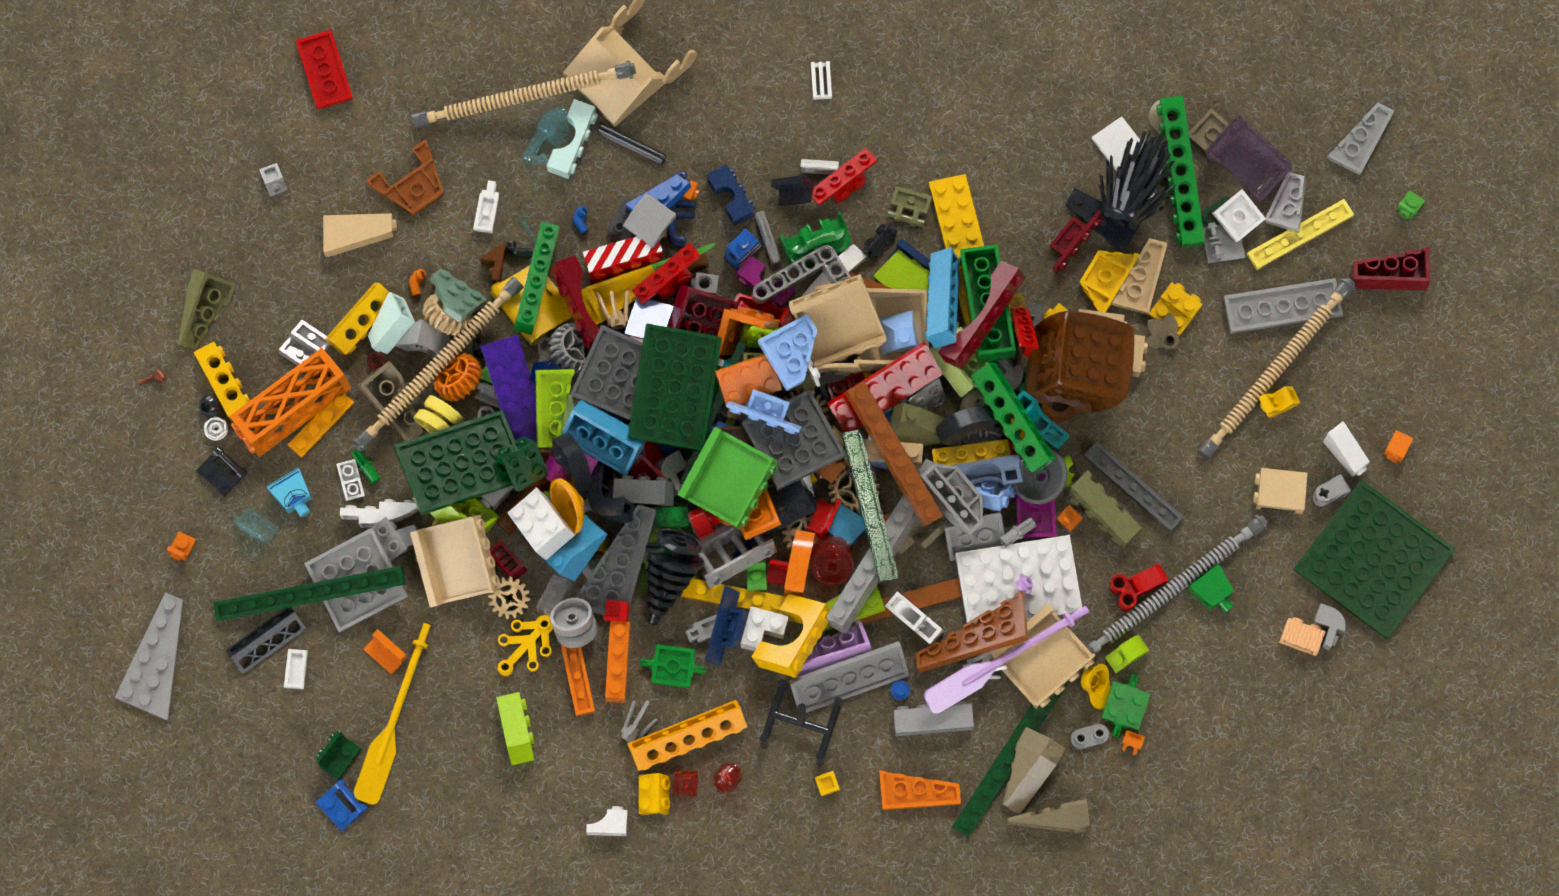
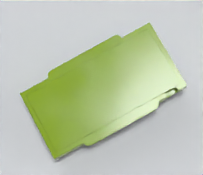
M899 249L873 275V278L880 284L892 289L928 290V276H930V272L918 261L910 259Z

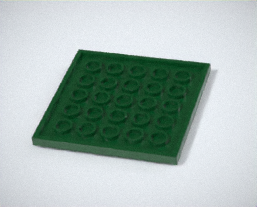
M1361 480L1293 570L1387 640L1454 552L1455 548Z

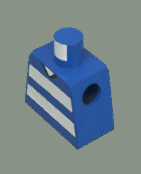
M744 229L726 247L724 259L737 271L750 255L753 256L762 248V245L747 229Z

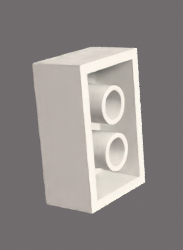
M535 488L508 512V515L535 552L545 560L575 536L548 497L538 488Z

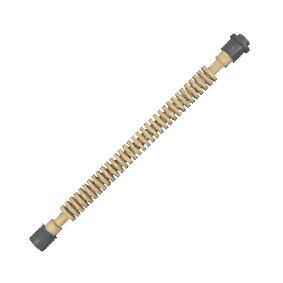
M628 60L626 63L617 65L615 68L608 69V71L602 73L594 70V74L593 71H590L589 74L588 72L582 73L580 77L577 74L575 77H566V81L565 78H561V81L560 79L552 80V84L548 81L547 84L546 82L542 83V85L541 83L535 84L533 88L528 86V88H519V91L514 89V91H506L505 94L502 92L496 95L493 94L491 97L477 98V101L472 99V101H464L463 104L460 102L454 105L451 104L449 107L447 105L444 106V110L438 112L434 110L413 113L412 121L414 127L419 128L445 117L447 120H451V118L456 119V117L474 115V112L475 114H478L479 111L480 113L486 112L488 108L489 110H493V108L495 110L502 108V105L507 107V105H516V102L517 104H520L521 101L522 103L528 102L530 98L533 101L535 98L536 100L544 98V95L545 97H549V94L550 96L558 95V91L560 94L563 91L564 93L570 92L572 88L575 91L577 88H586V84L587 87H591V84L592 86L600 85L601 80L609 78L610 80L633 79L634 74H636V68L634 63H630Z
M512 277L498 294L499 297L493 303L489 301L487 303L488 306L485 305L484 309L480 310L481 313L478 312V316L475 315L474 319L470 320L471 323H467V326L464 327L465 331L463 329L460 330L462 335L458 333L457 337L454 336L450 344L446 345L447 348H443L444 352L441 350L439 352L440 355H436L437 359L434 357L432 359L434 362L430 361V365L427 364L425 366L427 369L423 368V372H419L420 376L416 375V379L412 380L413 383L410 382L409 386L405 387L406 390L403 389L402 393L398 394L399 397L396 396L395 400L391 401L392 404L389 403L388 407L384 408L385 411L382 410L381 414L377 415L379 420L373 426L370 425L356 438H352L354 442L352 446L358 452L364 451L366 453L368 451L367 448L379 434L378 431L384 425L389 426V422L392 423L394 421L392 418L396 419V415H400L399 411L403 412V408H407L406 404L410 405V401H414L413 397L417 398V394H420L425 389L424 387H427L431 380H434L438 373L442 372L441 369L444 370L445 366L449 365L448 362H452L451 358L454 359L455 355L459 354L458 351L461 352V348L464 349L465 345L469 344L468 341L471 342L472 338L476 337L475 334L478 335L479 331H482L486 324L490 323L489 320L492 321L496 313L500 312L498 308L524 288L523 285L516 278Z
M1348 277L1339 280L1340 283L1330 296V301L1326 305H1320L1316 312L1308 319L1307 323L1297 332L1298 334L1292 338L1288 345L1280 352L1279 356L1269 365L1270 367L1252 385L1248 393L1246 392L1245 396L1241 398L1242 400L1238 402L1239 404H1236L1232 411L1229 412V415L1219 424L1221 429L1217 434H1213L1209 440L1207 439L1200 446L1198 452L1203 457L1210 460L1219 448L1218 446L1221 444L1222 438L1227 433L1232 434L1233 430L1242 422V419L1260 401L1259 397L1270 389V386L1274 384L1273 382H1276L1280 375H1282L1283 371L1293 362L1292 360L1302 351L1301 349H1304L1311 338L1321 329L1320 327L1330 318L1329 316H1332L1331 310L1333 307L1356 290L1354 281Z

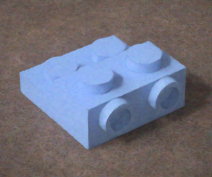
M985 480L973 484L982 495L983 508L993 511H1001L1003 507L1007 508L1009 498H1014L1016 495L1012 484L1003 485L996 480Z

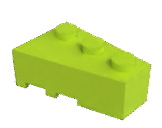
M519 692L496 697L511 764L516 765L535 760L531 745L535 743L533 733L528 732V727H531L529 715L525 716L524 711L527 710L525 698L521 699Z

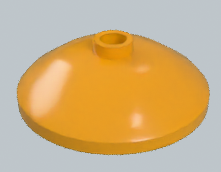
M561 478L555 479L550 485L551 503L574 534H578L584 524L583 498L569 482Z

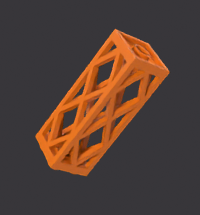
M320 348L229 417L233 422L230 425L239 439L243 440L246 444L245 446L251 454L255 452L258 457H261L334 402L337 397L351 390V387L344 373L326 351ZM307 372L302 379L298 380L300 373ZM317 384L314 390L305 391L307 385ZM324 395L321 402L314 403L319 396ZM296 398L292 406L286 407L289 399ZM267 402L262 409L257 410L260 403ZM276 414L274 420L265 421L267 415ZM284 425L281 432H275L279 426Z

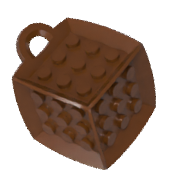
M1063 311L1048 316L1034 327L1039 348L1038 350L1035 349V351L1032 350L1031 357H1028L1027 393L1041 403L1043 413L1051 421H1066L1077 412L1104 411L1118 405L1127 398L1134 362V327L1132 325L1101 315ZM1052 402H1060L1069 406L1062 412H1056L1052 409Z

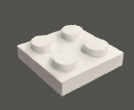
M1243 189L1212 213L1235 243L1266 219Z

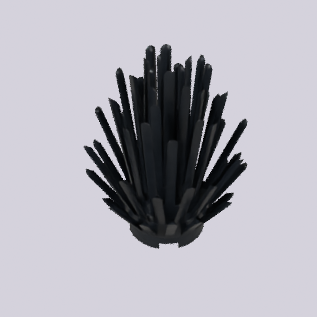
M1150 130L1147 135L1146 131L1143 132L1139 143L1138 141L1132 155L1130 150L1133 138L1131 137L1130 141H1127L1121 164L1117 167L1114 191L1113 156L1110 155V166L1109 160L1106 159V196L1103 176L1099 174V187L1103 205L1100 217L1106 222L1110 219L1111 222L1116 224V227L1130 232L1132 230L1135 231L1138 224L1163 210L1165 207L1160 206L1165 202L1162 200L1176 186L1172 185L1153 201L1164 190V187H1161L1154 193L1175 160L1163 169L1171 155L1170 153L1165 154L1168 149L1167 139L1163 140L1161 147L1158 148L1163 138L1162 134H1159L1153 145L1156 136L1153 135L1148 141L1151 134Z

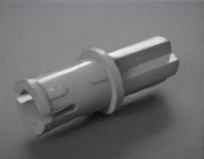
M1029 518L1017 527L1014 525L1009 532L999 537L1002 545L1007 548L1016 540L1022 539L1024 534L1036 527L1034 520Z

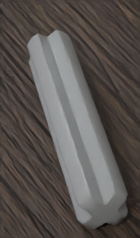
M765 212L755 213V219L772 265L781 262V258Z

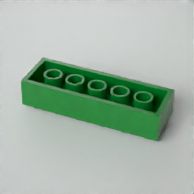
M998 244L960 249L959 260L970 323L976 319L987 303L991 289V275L1001 262ZM1008 304L1003 310L1002 315L992 326L991 331L987 333L981 342L980 347L976 349L977 363L1015 358L1016 347Z

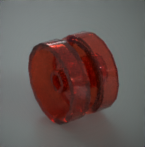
M826 536L819 539L813 545L811 566L815 578L823 584L839 585L851 576L854 569L853 553L846 540L837 536Z

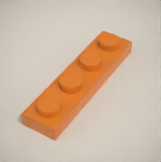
M561 644L576 716L595 713L581 647L569 648Z

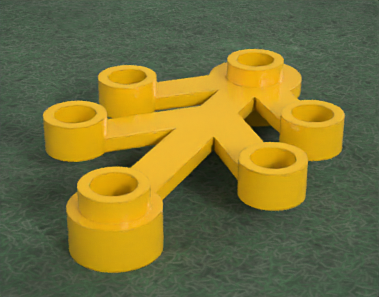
M541 615L536 621L521 622L520 620H514L511 623V628L514 632L535 629L530 635L508 636L502 634L498 637V643L502 647L510 644H521L507 660H502L498 664V671L502 676L512 674L513 665L527 650L529 661L527 662L528 670L531 672L538 670L536 640L540 635L542 638L540 654L545 658L552 654L549 644V633L554 628L548 615ZM543 621L548 622V626L542 627L541 623ZM515 623L521 625L519 629L513 627ZM503 637L508 639L504 644L500 642ZM548 648L550 651L548 654H543L542 650ZM532 662L537 664L534 669L529 667ZM504 664L509 665V669L502 670V666Z

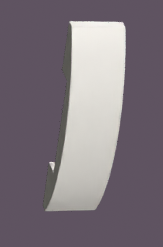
M853 244L838 257L848 273H850L867 258V255ZM837 268L831 269L833 275H840V271ZM824 272L818 276L803 296L813 293L816 286L831 284Z

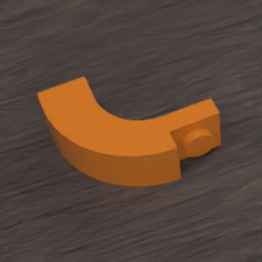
M796 530L784 587V596L786 597L788 594L799 597L804 596L815 533Z

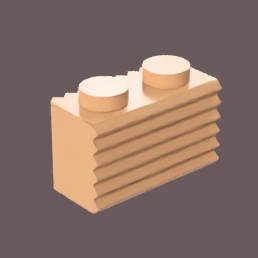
M1288 618L1279 643L1316 656L1325 631L1322 630V627L1311 624V626L1303 624L1304 621L1299 618Z

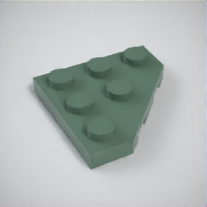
M439 269L430 278L431 284L436 287L435 293L438 300L443 303V312L459 323L484 306L487 298L482 296L480 292L471 289L465 282L456 279L446 270Z

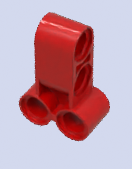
M1157 564L1129 578H1126L1123 574H1115L1109 583V590L1115 595H1120L1118 607L1122 611L1128 612L1134 608L1138 597L1159 588L1160 584L1161 586L1165 585L1169 580L1161 565ZM1114 581L1122 582L1123 587H1115ZM1123 598H1130L1132 604H1124Z

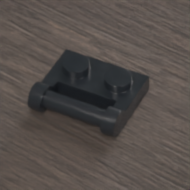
M221 446L217 447L212 455L196 470L223 497L248 473L245 468L238 466L225 454ZM218 458L236 473L233 478L215 462Z

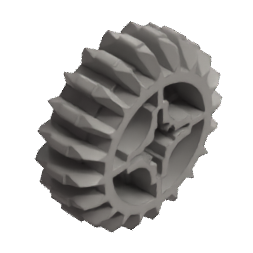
M574 322L563 324L552 334L549 342L552 347H550L549 351L553 352L551 358H556L557 360L555 364H561V369H575L574 374L581 371L589 350L585 347L582 335L576 329Z

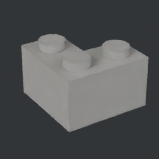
M420 319L409 328L395 346L405 351L420 350L431 356H436L437 354L440 355L439 352L441 350L444 352V347L447 348L446 345L449 343L451 334L447 335L445 332H441L435 329L434 326L429 325V321Z

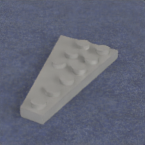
M165 592L115 698L169 721L184 601Z

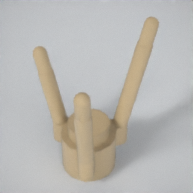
M626 290L624 314H622V311H617L614 293L610 291L613 312L610 313L611 316L600 293L596 292L608 326H611L613 330L625 328L626 323L629 321V291Z

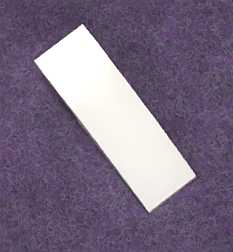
M898 591L885 605L930 645L936 642L944 632L940 626Z

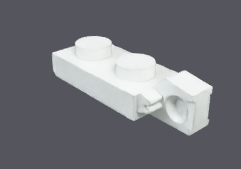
M488 180L487 190H482V193H480L473 227L474 231L493 233L499 202V192H495V181Z

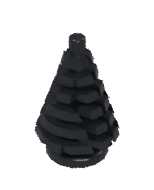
M661 529L658 531L657 540L645 545L646 576L650 579L646 580L647 589H650L647 590V599L649 600L647 602V610L651 613L647 621L651 625L659 623L660 616L666 615L669 611L667 607L674 605L675 599L682 595L683 590L690 585V581L696 577V573L704 566L703 563L705 561L698 554L701 552L702 543L691 534L677 529Z

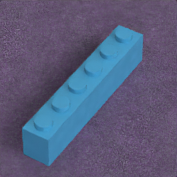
M952 247L931 253L929 262L930 276H928L929 289L927 290L929 300L927 303L928 317H926L927 331L925 335L927 341L931 342L935 349L956 342L959 258Z

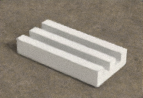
M826 61V63L811 62L813 100L832 99L830 61ZM822 67H826L828 90L826 95H824ZM815 68H819L820 95H817Z

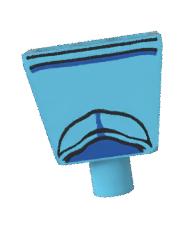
M299 468L267 486L272 496L288 513L296 509L299 516L304 517L310 512L306 503L312 499Z

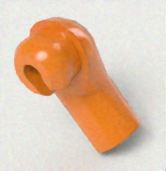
M423 269L416 270L409 278L408 282L412 297L421 295L419 286L426 277V272Z

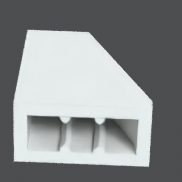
M1341 422L1328 432L1323 443L1351 477L1356 474L1360 476L1367 471L1366 466L1370 461L1346 424Z

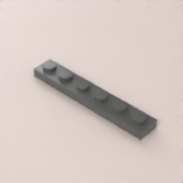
M1098 442L1084 455L1087 461L1170 533L1184 518Z

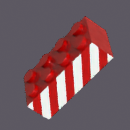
M637 236L583 252L585 267L591 285L663 261V252L659 241L654 247H651Z

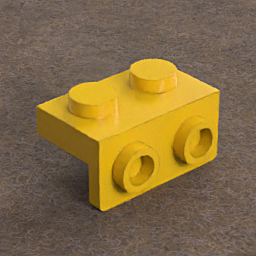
M660 773L639 775L640 815L669 814V776Z

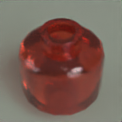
M724 763L713 775L714 786L723 793L732 792L742 781L741 769L736 764Z

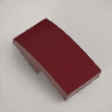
M864 373L845 376L844 380L826 383L825 389L829 400H833L865 379Z

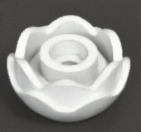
M219 417L209 419L204 425L205 435L214 441L223 439L228 432L227 422Z

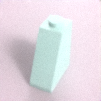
M391 292L387 294L369 332L368 338L371 342V347L377 352L381 351L388 354L415 323L403 297Z

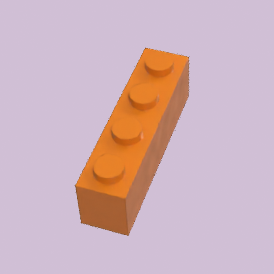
M610 621L606 702L625 703L630 622Z

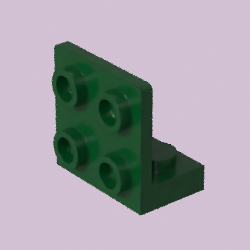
M338 729L336 733L333 732L329 736L327 746L318 751L315 762L319 768L339 781L361 748L347 739L342 731Z

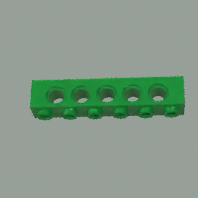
M541 221L514 331L532 335L560 227L558 225Z
M996 362L988 363L972 374L973 385L983 394L985 404L993 410L994 418L1003 426V432L1013 442V448L1016 453L1022 456L1026 469L1032 473L1039 472L1056 460V457ZM991 381L994 383L993 391H991L989 388V384ZM1001 397L1004 399L1005 402L1003 407H1001L999 404V400ZM1011 413L1015 417V421L1013 423H1011L1009 419ZM1021 430L1025 433L1024 439H1021L1019 435ZM1031 446L1035 448L1034 455H1031L1030 453Z

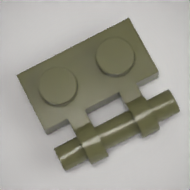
M896 186L890 206L897 207L896 212L889 210L887 217L894 219L898 223L899 221L909 223L912 227H923L925 220L918 217L919 214L927 216L932 196ZM903 209L913 212V216L902 214Z

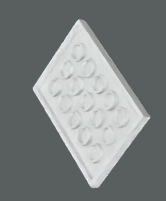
M1070 535L1015 543L1007 548L1003 545L955 553L967 623L988 610L993 611L998 608L1004 600L1009 601L1016 597V593L1019 590L1015 582L1020 579L1019 574L1021 573L1025 577H1029L1033 582L1032 594H1024L1027 620H1030L1048 603L1054 608L1053 611L1057 615H1063L1066 612L1069 614L1074 613L1082 608Z

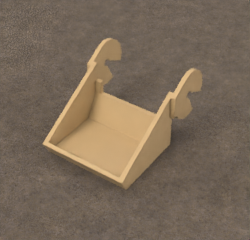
M633 0L628 11L627 7L623 5L614 15L612 24L609 27H601L563 72L565 77H575L577 74L580 77V74L586 72L589 74L590 71H593L594 74V70H597L598 73L606 72L608 69L624 64L628 60L630 63H634L636 74H634L633 79L610 80L609 78L601 80L600 85L592 86L591 84V87H587L586 84V88L578 89L614 127L664 84L672 83L692 65L697 57L695 50H689L681 65L676 60L667 70L666 74L663 75L661 72H655L620 36L622 34L621 31L624 29L622 25L640 10L644 0Z
M823 284L814 287V292L831 286L833 284ZM867 288L879 318L913 311L919 344L925 342L929 348V342L925 335L927 331L926 317H928L927 290ZM881 346L876 348L870 347L864 353L859 354L854 363L824 364L818 366L817 369L820 374L834 371V375L849 374L857 371L875 372L908 351L882 356Z

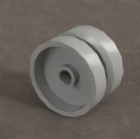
M568 598L558 603L551 611L550 620L558 642L563 646L569 648L582 647L591 642L596 636L598 626L590 604L584 599Z

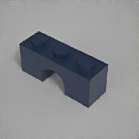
M725 164L706 175L707 182L715 195L729 192L734 196V200L725 206V212L734 227L754 217L755 205L751 199L748 200L746 198L745 188L742 184L737 183V176L732 168L729 169Z

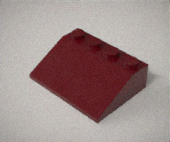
M680 285L668 327L718 336L724 309H738L739 302L689 286Z

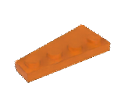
M879 770L882 810L961 805L960 787L957 783L929 780L922 777H912Z

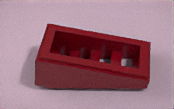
M502 540L489 549L495 563L508 578L512 576V581H515L527 572L525 566ZM503 548L504 551L495 557L494 555ZM507 554L509 555L504 561L500 562ZM514 560V562L509 567L505 568L507 564Z

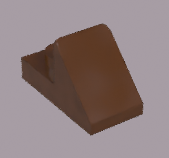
M506 244L499 245L480 258L481 264L494 266L490 267L489 278L492 279V284L496 282L501 283L506 257Z

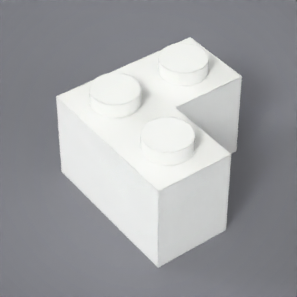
M751 606L741 640V648L755 651L760 641H763L764 635L784 639L789 616Z

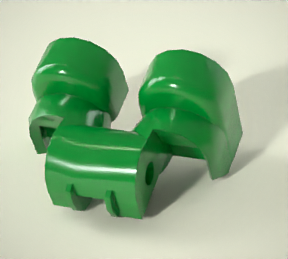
M840 211L837 214L838 219L830 221L829 218L823 221L818 219L820 230L812 232L810 226L805 224V227L800 229L799 233L786 239L784 235H779V241L790 265L815 251V248L820 246H831L838 256L850 247V234ZM805 262L806 268L813 265L812 262Z

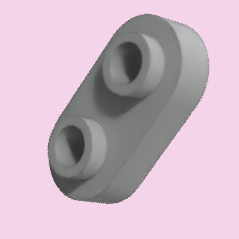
M1102 724L1081 728L1072 733L1070 742L1074 748L1080 750L1097 746L1107 741L1109 731ZM1096 731H1102L1103 736L1098 737ZM1078 736H1083V737H1084V741H1083V742H1079V741L1077 740V737H1078Z

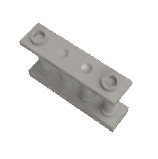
M726 525L700 538L702 549L698 554L705 561L703 564L708 574L704 575L709 589L720 585L723 581L763 559L771 557L777 552L773 539L765 542L761 534L753 537L759 546L748 551L740 539V536L743 535L741 529ZM731 541L734 542L742 554L731 560L723 548L724 545ZM715 550L725 563L717 569L713 568L706 557L707 554Z

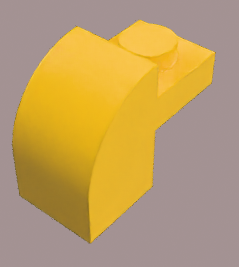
M1285 386L1273 394H1264L1259 397L1260 406L1268 418L1277 416L1300 404L1292 386Z

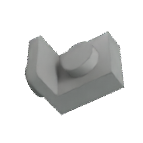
M277 163L259 169L270 196L287 190Z

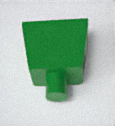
M1219 564L1188 588L1189 592L1209 610H1213L1219 605L1226 614L1234 608V605L1228 599L1234 590Z

